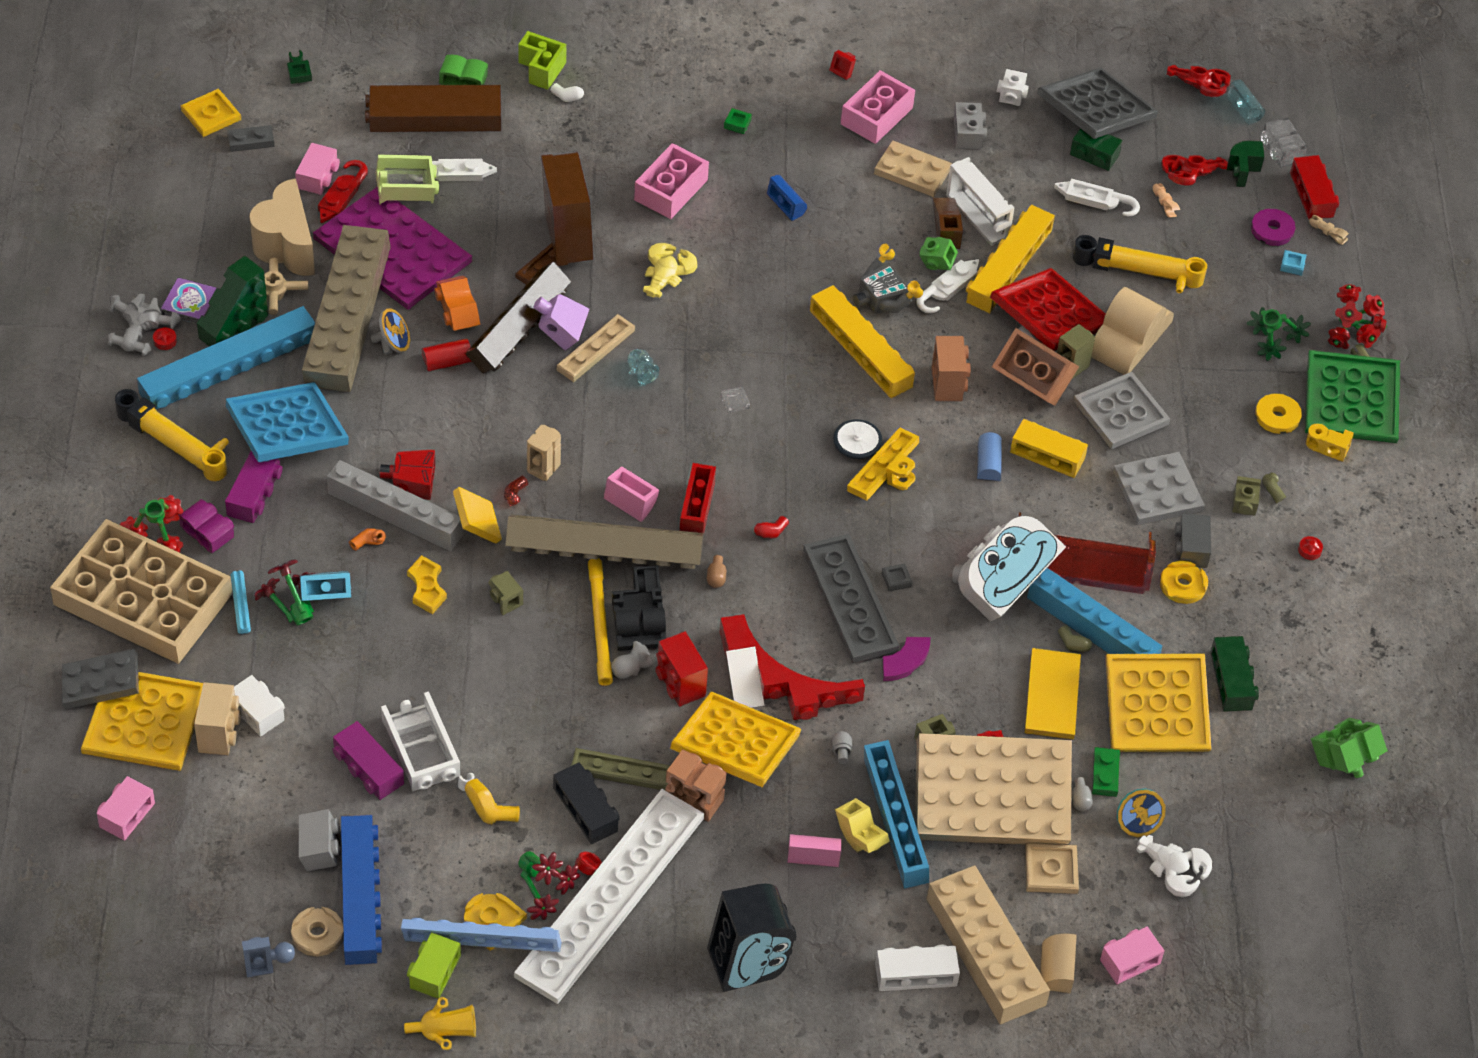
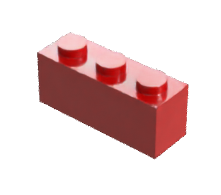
M1319 155L1294 158L1290 174L1308 219L1312 218L1313 215H1317L1322 219L1334 217L1336 208L1339 207V198L1333 191L1332 181L1328 179L1326 166L1324 163L1322 164Z
M692 464L680 517L679 531L705 532L715 486L716 466Z

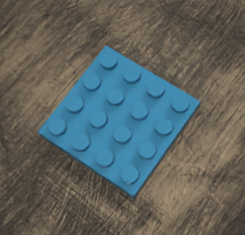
M315 382L226 399V408L258 462L348 445L349 437Z

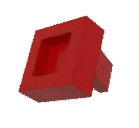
M837 50L834 52L829 71L845 80L851 78L856 56L849 52L844 53Z

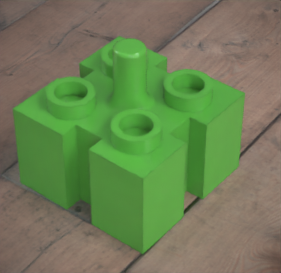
M1348 718L1334 726L1335 729L1331 731L1326 730L1311 738L1319 766L1343 771L1348 774L1353 773L1355 778H1360L1364 775L1361 767L1364 765V761L1366 763L1374 762L1379 759L1380 755L1387 752L1379 724L1371 722L1362 724L1361 720Z

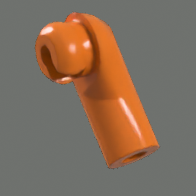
M367 528L351 539L349 545L355 551L365 544L380 545L384 542L386 534L383 530Z

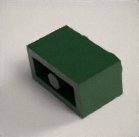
M1080 128L1072 140L1070 155L1109 171L1120 155L1123 140L1109 134L1094 139Z

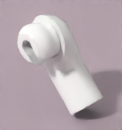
M557 83L550 90L551 93L564 102L576 101L584 95V91L580 87L563 88Z

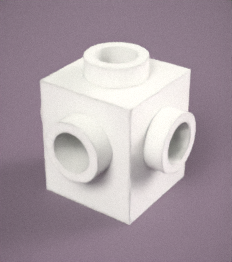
M1006 69L1004 79L999 80L997 92L1000 93L999 102L1020 106L1022 98L1027 97L1029 86L1026 85L1027 73Z

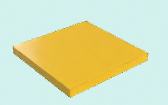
M1107 654L1105 656L1111 749L1120 750V752L1211 751L1205 654Z
M138 672L139 694L97 702L81 747L82 754L181 771L195 729L194 723L203 683Z
M710 692L673 739L670 749L679 753L682 749L689 753H694L707 765L708 763L718 765L723 771L763 787L800 736L801 729L717 693Z

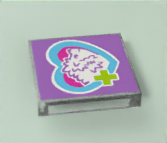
M177 277L160 307L161 315L171 316L172 312H176L183 321L197 324L201 315L206 316L211 306L208 302L218 287Z

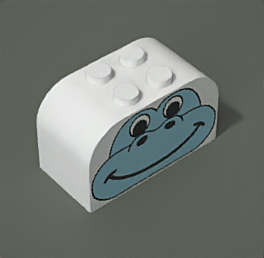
M1029 516L1014 518L1001 527L998 525L992 528L983 538L986 542H982L978 546L976 545L968 553L967 556L970 559L963 565L959 573L958 582L960 590L989 621L995 620L1009 609L1066 546L1037 519Z

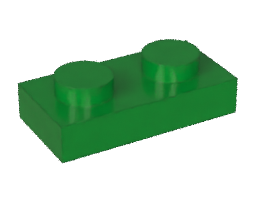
M1095 747L1092 794L1117 797L1120 750Z

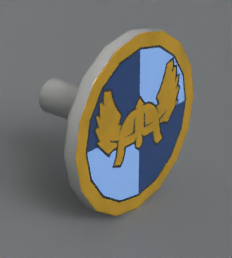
M392 308L383 310L379 318L381 331L371 335V341L374 344L381 341L384 355L392 354V350L398 353L406 351L410 345V333L406 322L396 310Z

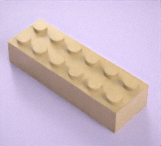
M974 865L931 882L929 884L927 901L952 944L956 946L959 956L999 1024L1001 1025L1046 1006L1050 989L977 867Z

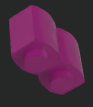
M200 499L185 510L183 514L179 515L182 529L192 538L196 539L210 553H214L234 538L233 522L228 517L218 514L216 507L210 502L207 503Z

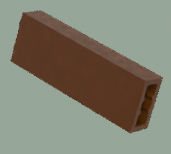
M370 85V94H365L366 108H369V110H365V123H370V132L501 131V85Z

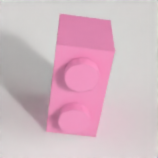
M311 143L295 173L298 189L322 195L325 187H329L333 172H337L340 160L337 159V149Z
M127 776L122 783L115 786L110 798L99 806L97 810L99 827L125 841L155 804L153 789Z
M1147 926L1141 930H1132L1126 937L1118 941L1114 939L1106 943L1103 947L1100 961L1115 983L1119 984L1161 964L1164 949Z

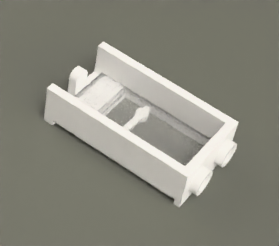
M969 157L956 161L950 166L946 196L948 198H955L961 213L985 240L993 246L999 243L1002 238L1006 239L1009 229L1012 226L1014 207L1012 204L1008 205L1006 200L1004 201V197L972 162L970 163L971 159Z
M429 691L424 693V705L412 708L410 701L405 700L400 704L401 712L392 715L389 714L386 705L381 706L382 722L390 736L411 785L412 792L419 789H427L440 782H449L460 776V761Z

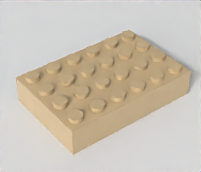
M107 519L50 587L53 605L177 664L181 662L233 594L231 576Z
M919 733L916 746L915 824L920 840L1026 845V843L1068 845L1071 841L1072 740Z

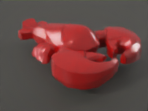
M1176 65L1168 66L1167 75L1177 76L1185 83L1199 89L1200 93L1205 96H1222L1230 85L1231 75L1221 69L1207 70L1200 66H1191L1190 69L1178 68Z
M1167 155L1163 157L1161 162L1162 169L1165 173H1168L1169 179L1176 184L1185 186L1193 185L1197 177L1211 174L1217 168L1227 169L1228 164L1221 157H1217L1216 160H1207L1200 155H1190L1188 159L1179 155Z

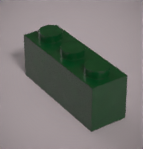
M1243 636L1214 637L1210 653L1223 712L1253 710L1255 700L1259 699L1258 686H1254L1253 683L1254 668L1252 665H1249V646H1245Z

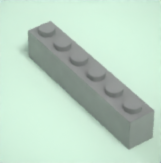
M339 460L327 475L328 494L450 552L463 536V528L458 515Z

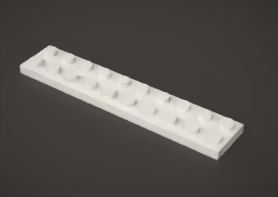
M661 789L550 927L554 930H559L562 942L560 952L532 950L514 972V978L558 1004L703 821L704 813Z

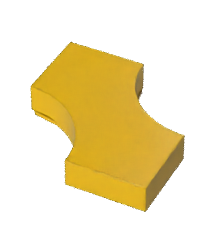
M421 555L407 570V576L414 581L417 587L412 598L413 604L433 615L447 599V593L437 582L441 566Z

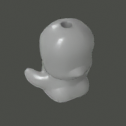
M634 641L632 651L629 654L620 655L615 658L611 669L614 676L619 679H625L632 675L637 676L641 668H648L653 665L647 647L638 641Z

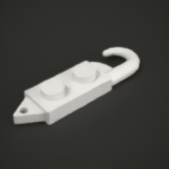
M438 159V161H432V164L436 165L437 168L435 179L439 181H483L484 177L497 172V167L483 162V159ZM408 175L415 182H423L422 178Z
M1071 179L1068 182L1055 183L1054 186L1056 190L1065 196V200L1106 211L1115 208L1119 202L1128 204L1133 207V210L1122 213L1123 216L1127 217L1136 215L1140 210L1139 202L1135 198L1113 192V189Z
M979 259L965 262L960 260L952 266L951 270H947L934 280L931 286L923 291V295L916 299L917 307L925 313L939 311V306L930 308L925 306L924 302L930 297L948 301L965 288L970 280H975Z

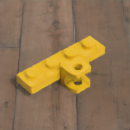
M900 427L849 482L847 492L867 501L886 479L888 485L900 490H907L915 481V475L911 472L915 468V462L907 456L919 444V436ZM906 478L907 481L901 482L899 479Z

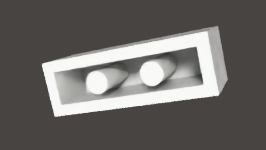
M937 945L926 948L913 946L908 949L885 948L877 950L875 966L879 991L956 987L958 984L960 971L956 946Z

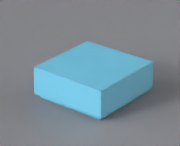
M1285 250L1280 271L1302 276L1306 255Z

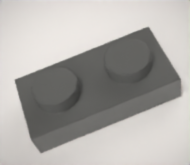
M271 125L227 130L231 152L275 147Z

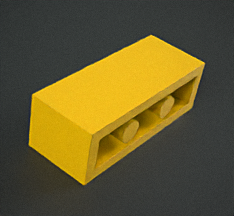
M1023 419L1013 436L1010 453L1075 478L1085 460L1088 444L1043 427L1035 422Z

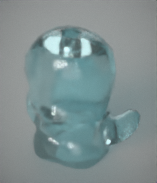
M634 349L629 353L627 363L632 368L629 374L637 375L638 385L645 386L659 377L658 365L653 363V359L645 350Z

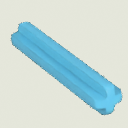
M241 570L233 571L230 575L237 631L239 634H248L251 631L244 573Z

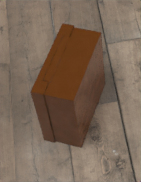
M576 152L561 155H541L545 216L557 266L568 265V263L593 260L590 199L579 154Z

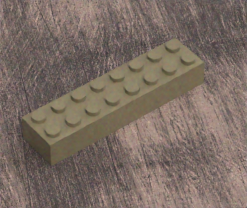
M343 225L302 368L305 384L315 382L320 389L351 392L390 251L388 230Z
M512 514L508 517L505 546H511V551L525 552L528 548H532L538 554H550L551 551H560V556L574 557L575 553H583V558L598 559L600 555L608 556L609 561L622 562L623 558H632V563L646 564L647 560H654L656 565L670 566L674 562L680 563L681 568L695 569V565H700L704 533Z

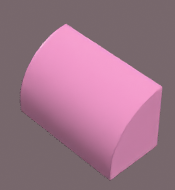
M621 466L607 478L604 499L642 522L652 510L657 500L659 489Z
M790 834L787 863L839 867L841 839Z

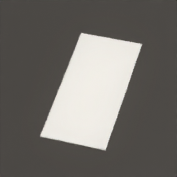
M755 647L726 651L734 701L750 708L765 706Z

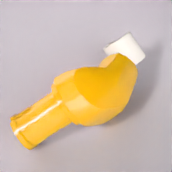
M468 773L467 780L459 776L458 788L466 792L483 822L493 825L496 821H519V806L497 805L490 791L478 779H474L473 773Z

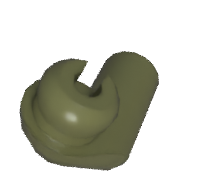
M1271 472L1263 476L1262 484L1274 501L1279 503L1286 498V495L1277 484L1279 481L1278 476Z
M1062 626L1058 630L1068 650L1084 652L1092 648L1090 639L1084 636L1073 635L1069 626Z

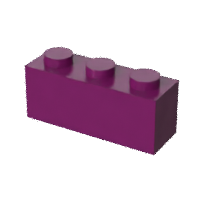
M252 451L249 453L225 500L227 516L250 523L255 522L257 516L263 513L266 498L272 495L275 480H279L283 467L280 466L279 458L258 462Z
M358 721L333 736L334 748H332L335 757L339 761L343 760L348 765L350 773L355 778L359 777L369 794H374L381 800L404 785V770Z

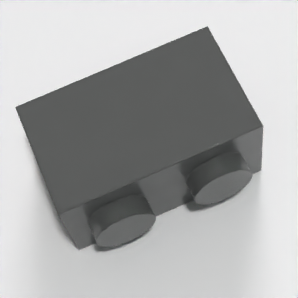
M1182 513L1180 522L1175 524V536L1179 537V541L1175 543V555L1179 556V561H1189L1196 564L1195 567L1207 568L1211 556V516Z

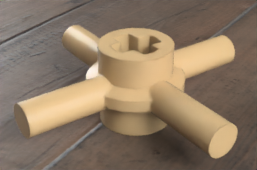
M270 258L269 272L265 273L267 300H269V314L276 315L278 313V301L284 297L287 290H308V281H286L283 275L278 272V259Z

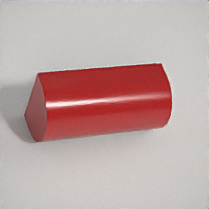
M468 339L422 348V357L427 371L472 362L465 354L470 348Z

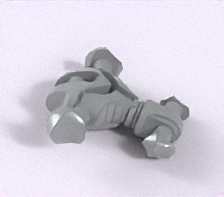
M139 294L127 305L120 301L119 295L110 296L111 304L109 311L112 313L116 310L123 312L122 316L129 323V328L125 330L124 337L110 333L107 344L109 346H112V344L119 345L127 352L139 351L142 352V356H145L151 351L150 343L144 344L139 342L143 337L142 333L158 328L159 324L170 325V328L173 329L182 319L176 312H172L171 316L161 315L162 313L158 307V298H153L151 304L144 303L145 295Z

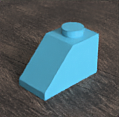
M348 571L300 576L302 601L351 597L350 573Z

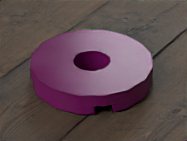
M1278 209L1259 211L1254 215L1251 223V231L1254 237L1259 241H1265V244L1270 246L1287 244L1294 236L1296 229L1292 217ZM1268 226H1275L1278 229H1271Z

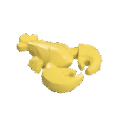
M667 243L652 245L647 255L654 267L649 266L645 273V276L652 277L650 286H644L643 292L647 296L660 298L662 296L660 290L667 284L676 287L682 281L679 276L691 274L697 269V259L694 254L680 249L678 265L672 256L676 251L675 246Z

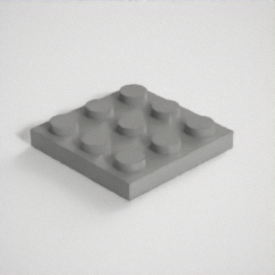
M1133 372L1074 396L1073 402L1111 449L1163 428L1170 423L1169 416Z
M1180 452L1114 465L1113 473L1137 525L1182 516V513L1192 514L1204 511L1205 504Z

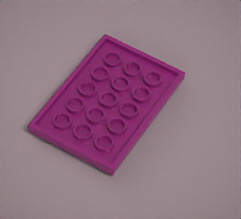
M378 187L371 190L313 232V239L335 255L343 225L388 230L390 251L379 289L407 310L433 292L434 288L437 287L436 281L453 277L472 262V255L399 201L387 200L380 204Z

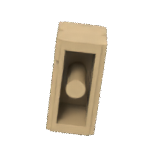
M540 425L535 434H532L527 440V471L543 481H547L561 465V435L556 429Z

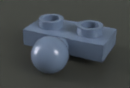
M254 937L248 941H242L247 977L273 973L272 960L288 963L295 956V949L288 942H281L276 945L275 949H270L269 937Z

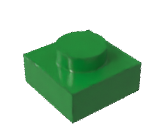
M731 108L724 122V129L745 134L752 120V114Z

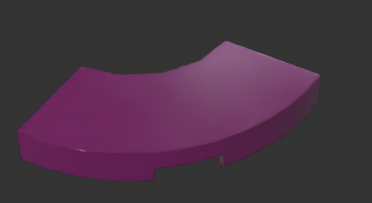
M906 637L905 645L900 651L893 655L883 656V681L905 678L911 675L920 665H923L929 653L931 637Z

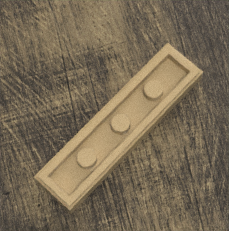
M617 314L557 364V371L572 382H575L635 331V325Z

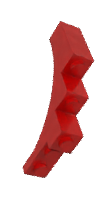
M745 614L720 618L719 633L726 659V651L755 647L763 699H778L787 696L793 720H808L812 717H817L818 708L821 707L830 708L834 705L855 704L863 701L865 692L863 679L838 683L818 680L799 674L777 662L759 645L749 629Z

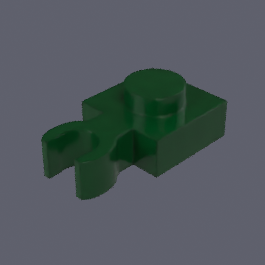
M299 50L298 57H293L291 52H289L287 70L290 83L312 81L309 61H303V52Z

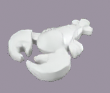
M1143 835L1137 844L1136 850L1139 853L1147 852L1154 861L1150 866V870L1157 877H1161L1162 872L1165 874L1166 888L1174 896H1190L1197 890L1200 884L1199 880L1192 884H1187L1194 877L1178 875L1189 870V861H1192V869L1196 875L1200 872L1199 868L1203 870L1200 877L1203 880L1208 877L1212 870V860L1203 849L1192 848L1190 851L1183 852L1181 847L1172 843L1168 847L1153 843V836L1151 835L1147 837Z

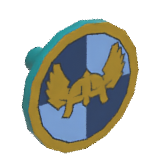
M1146 788L1136 789L1128 793L1121 800L1116 818L1120 828L1128 835L1134 837L1147 836L1155 832L1162 825L1166 806L1163 799L1155 791Z

